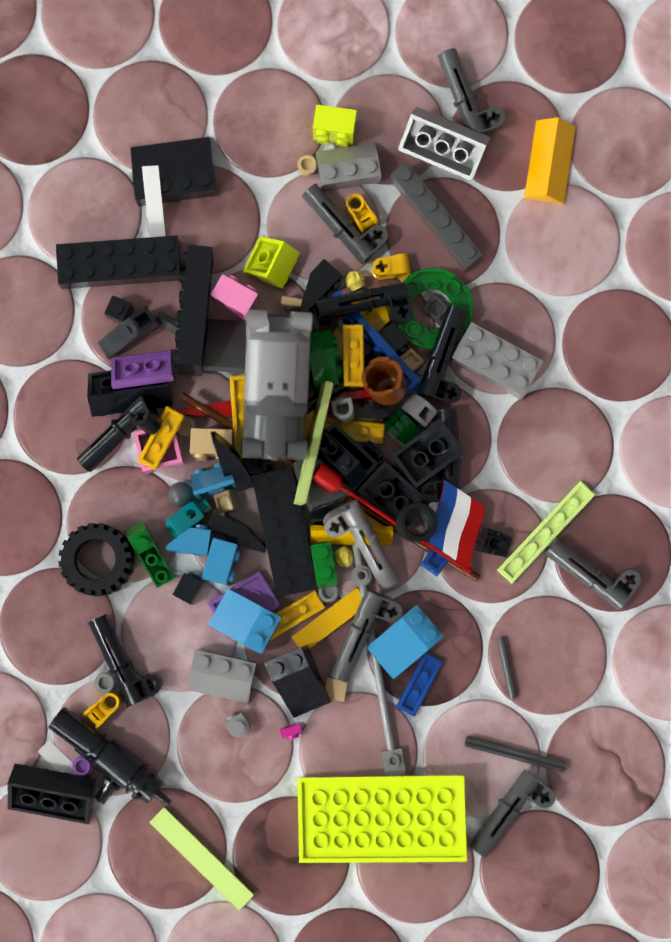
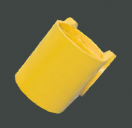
M351 194L347 198L346 210L361 234H364L365 230L371 226L379 224L377 217L361 195ZM358 201L361 206L354 209L350 206V202Z
M406 253L378 258L373 263L372 276L377 280L404 278L411 275L409 257ZM378 266H381L384 272H381Z
M109 692L91 705L83 715L87 716L95 724V729L97 730L121 707L123 702L122 696L118 692ZM109 696H113L116 699L115 707L108 705L107 699Z

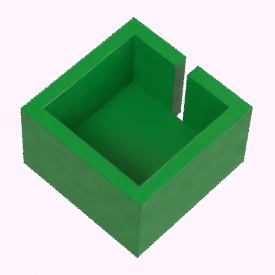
M331 330L310 333L309 359L315 389L320 388L321 384L325 381L332 382L333 386L339 385V377L342 376L336 337H332Z

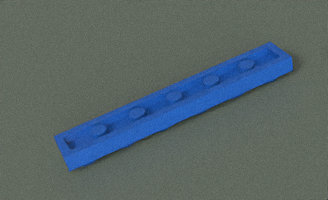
M338 290L336 293L333 294L332 297L340 296L343 294ZM351 303L342 304L339 307L351 305ZM359 312L343 316L347 325H363L364 343H368L372 351H378L381 357H389L400 365L407 381V388L412 391L417 387L421 379Z

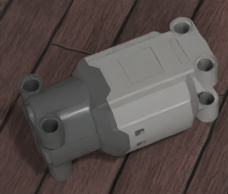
M248 310L246 312L242 457L273 460L306 459L305 420L308 406L312 313L290 312V317L285 318L268 317V311Z

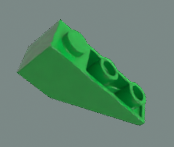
M143 520L125 530L127 539L157 588L175 578Z

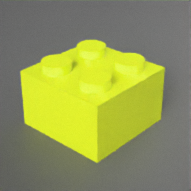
M316 104L313 140H317V143L320 144L331 142L337 143L336 145L340 147L353 146L357 110Z

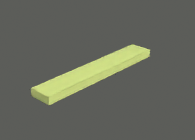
M329 381L321 384L307 443V456L303 460L294 504L300 506L307 502L333 389V383Z
M579 481L504 561L497 571L513 584L596 494L582 481Z
M165 806L149 822L238 910L253 897L254 893Z

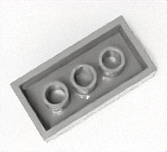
M416 106L410 115L398 150L472 181L478 171L490 137Z
M473 322L470 323L451 358L452 363L520 400L525 396L543 363L541 359Z

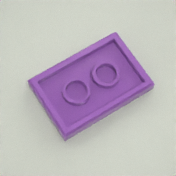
M172 350L111 358V384L113 389L174 381Z
M261 571L256 572L230 589L271 612L281 606ZM225 592L208 602L213 613L216 611Z

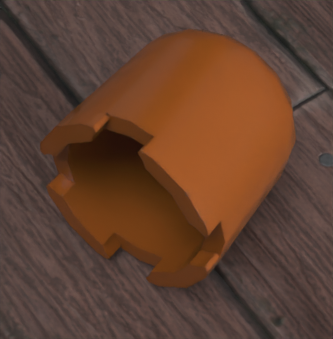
M378 357L371 360L366 369L362 371L361 380L363 386L377 403L393 405L404 398L407 392V381L400 365L396 361L391 360L389 357Z

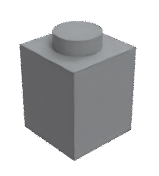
M415 393L411 395L401 408L413 420L424 427L438 413L429 402Z

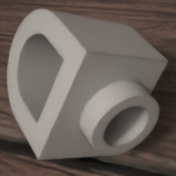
M342 396L336 398L335 401H331L333 413L338 422L346 424L354 419L355 410L351 397Z
M234 712L226 718L228 723L224 726L233 737L241 738L249 732L250 723L242 712L240 714Z

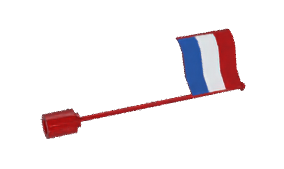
M323 462L317 466L313 472V482L330 493L338 492L341 489L396 525V520L342 486L344 481H342L343 476ZM443 479L442 494L435 511L438 521L437 529L434 535L429 538V541H422V543L466 571L467 575H470L472 573L470 563L473 547L482 525L484 506Z

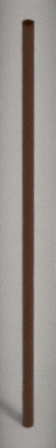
M185 392L182 393L179 398L180 400L227 429L233 430L232 421ZM292 459L279 460L289 467H292L294 462H296ZM350 496L344 501L348 503L356 499ZM358 501L366 515L384 526H393V531L399 534L394 524ZM422 542L413 543L426 552H429L431 549ZM449 560L446 563L475 582L480 577L473 570L470 575H467L466 571Z

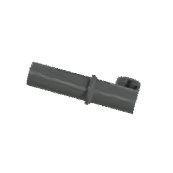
M456 48L440 53L438 59L455 100L453 103L454 107L458 108L464 126L483 135H489L500 130L505 121V113L497 107L480 112L476 102L477 95L471 89ZM483 117H485L486 122H489L491 117L498 119L497 123L494 120L490 121L489 128H486Z
M316 183L309 187L301 196L334 233L333 237L339 238L361 264H364L386 244L388 238L386 228L381 225H375L362 235L353 225V220H348ZM374 234H380L381 239H376L374 241V246L376 247L374 249L365 238H368L370 241H372L374 238Z
M557 538L544 553L583 583L585 589L592 590L618 611L624 607L641 583V577L635 570H623L612 581L602 573L600 567L595 568ZM568 559L571 560L573 563H575L577 566H579V567H580L582 570H584L586 573H588L592 578L596 579V580H597L599 583H601L604 587H602L601 585H599L595 580H593L592 578H590L588 575H586L584 572H582L579 568H577L575 565H573L571 562H569ZM625 576H631L630 581H632V583L625 585L629 589L628 592L617 585L618 582L621 584L627 582Z
M366 589L353 621L348 624V633L330 672L332 677L347 683L350 681L368 636H372L371 629L376 618L388 622H396L401 618L403 610L395 599ZM382 604H384L388 609H392V610H388V612H387V611H386L383 607H381V606H382Z
M524 769L506 795L498 800V806L469 846L486 858L514 818L520 816V810L528 799L541 808H549L555 802V793L548 785ZM537 787L541 793L547 795L545 799L541 798L536 792L532 795Z

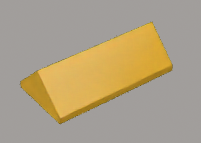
M559 117L536 120L524 199L564 205L576 126Z

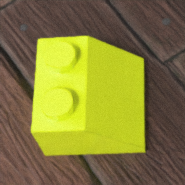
M260 236L242 272L270 286L283 289L300 252L284 241Z

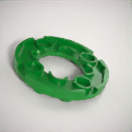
M426 268L412 273L403 281L408 290L412 309L414 300L420 293L433 289L444 293L451 301V306L465 310L467 313L457 341L465 334L473 317V300L467 286L455 274L444 269ZM404 303L393 304V308L402 307ZM397 311V315H404L403 312ZM414 314L404 324H395L412 345L422 349H433L440 328L429 329L423 327L414 318Z

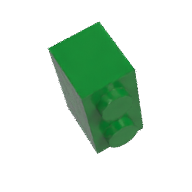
M331 542L310 545L318 590L338 587Z

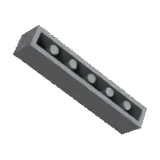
M405 162L390 175L392 184L463 271L467 272L481 261L482 253L411 166Z

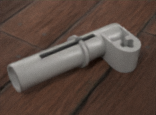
M357 500L350 501L324 516L323 523L325 531L329 536L339 537L349 531L351 532L355 540V547L360 549L381 589L390 588L399 581L377 539L378 533L373 531ZM342 515L343 519L346 522L345 524L341 523V521L338 518L339 516ZM360 530L364 531L380 563L377 564Z

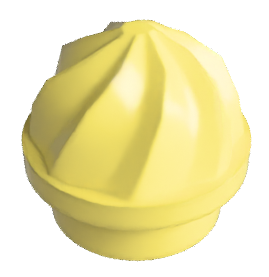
M351 271L346 277V286L350 288L351 292L366 285L364 282L365 277L358 271Z
M347 546L341 547L333 554L334 562L341 567L351 566L354 560L353 552Z

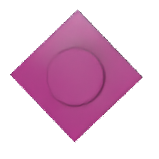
M301 723L281 728L282 738L287 737V740L298 738L299 733L302 732Z

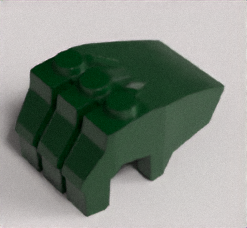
M398 408L384 422L388 431L404 445L422 433L414 420L401 408Z

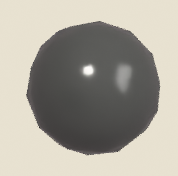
M186 482L174 483L168 491L169 501L176 507H184L192 501L194 496L192 487Z

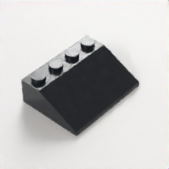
M210 137L130 147L134 194L138 206L146 205L142 166L158 165L162 203L218 196Z

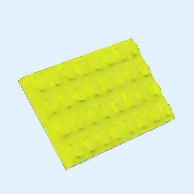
M465 775L297 778L299 863L467 862Z

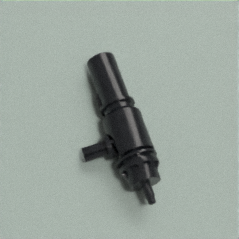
M63 707L54 717L48 728L74 747V750L84 757L86 761L90 759L93 762V768L104 776L102 778L104 784L94 796L98 803L105 804L114 790L118 791L120 788L124 789L125 787L126 794H129L131 791L132 798L141 799L147 804L153 797L167 806L172 802L167 795L159 790L164 781L157 776L156 770L153 768L148 770L149 764H145V761L116 739L108 740L105 733L101 735L66 707Z

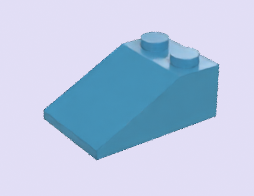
M220 463L215 464L213 469L206 470V468H201L194 471V475H191L193 494L199 501L229 489H237L233 475L224 477Z
M227 588L208 625L250 649L263 654L282 617Z
M416 605L366 648L390 677L394 679L444 636L419 606Z

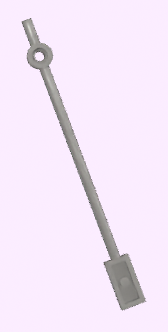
M354 545L352 549L356 567L352 570L351 579L359 586L362 600L366 589H368L367 584L371 581L372 574L370 569L363 564L360 549ZM359 572L365 573L363 580L357 577ZM374 625L371 629L372 636H368L369 645L376 640ZM371 654L387 750L381 751L385 776H406L402 748L395 749L382 668L380 663Z

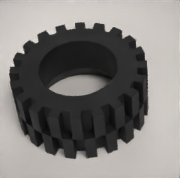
M89 523L87 526L82 525L77 527V531L69 533L70 537L68 540L64 539L62 543L64 545L63 550H59L61 561H58L59 567H62L61 575L63 578H66V583L85 595L107 596L114 591L120 590V587L129 581L127 578L133 573L132 565L135 564V559L132 555L134 553L133 548L130 547V542L124 537L123 533L101 523ZM92 540L106 541L115 553L114 568L106 577L99 580L86 578L80 572L77 564L80 549Z

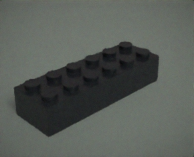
M177 235L56 244L58 285L62 289L181 281L180 240Z
M188 245L187 252L184 251L183 264L186 271L181 272L182 290L179 292V303L182 310H178L177 313L178 328L180 330H176L175 333L176 348L178 350H174L173 362L178 374L203 376V359L213 271V247Z
M292 467L252 475L277 597L318 589L300 505L294 504L297 489Z

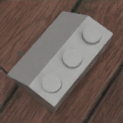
M375 143L315 152L321 189L323 191L381 182V170Z
M196 649L190 670L188 690L248 703L257 663Z

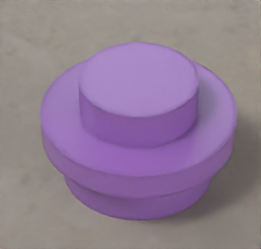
M79 756L73 761L72 769L76 775L87 776L93 770V762L90 759L86 761L84 757Z

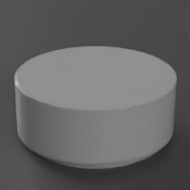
M338 587L318 590L320 599L327 603L335 601L339 594Z
M107 672L99 674L95 679V688L100 693H109L116 686L112 674Z

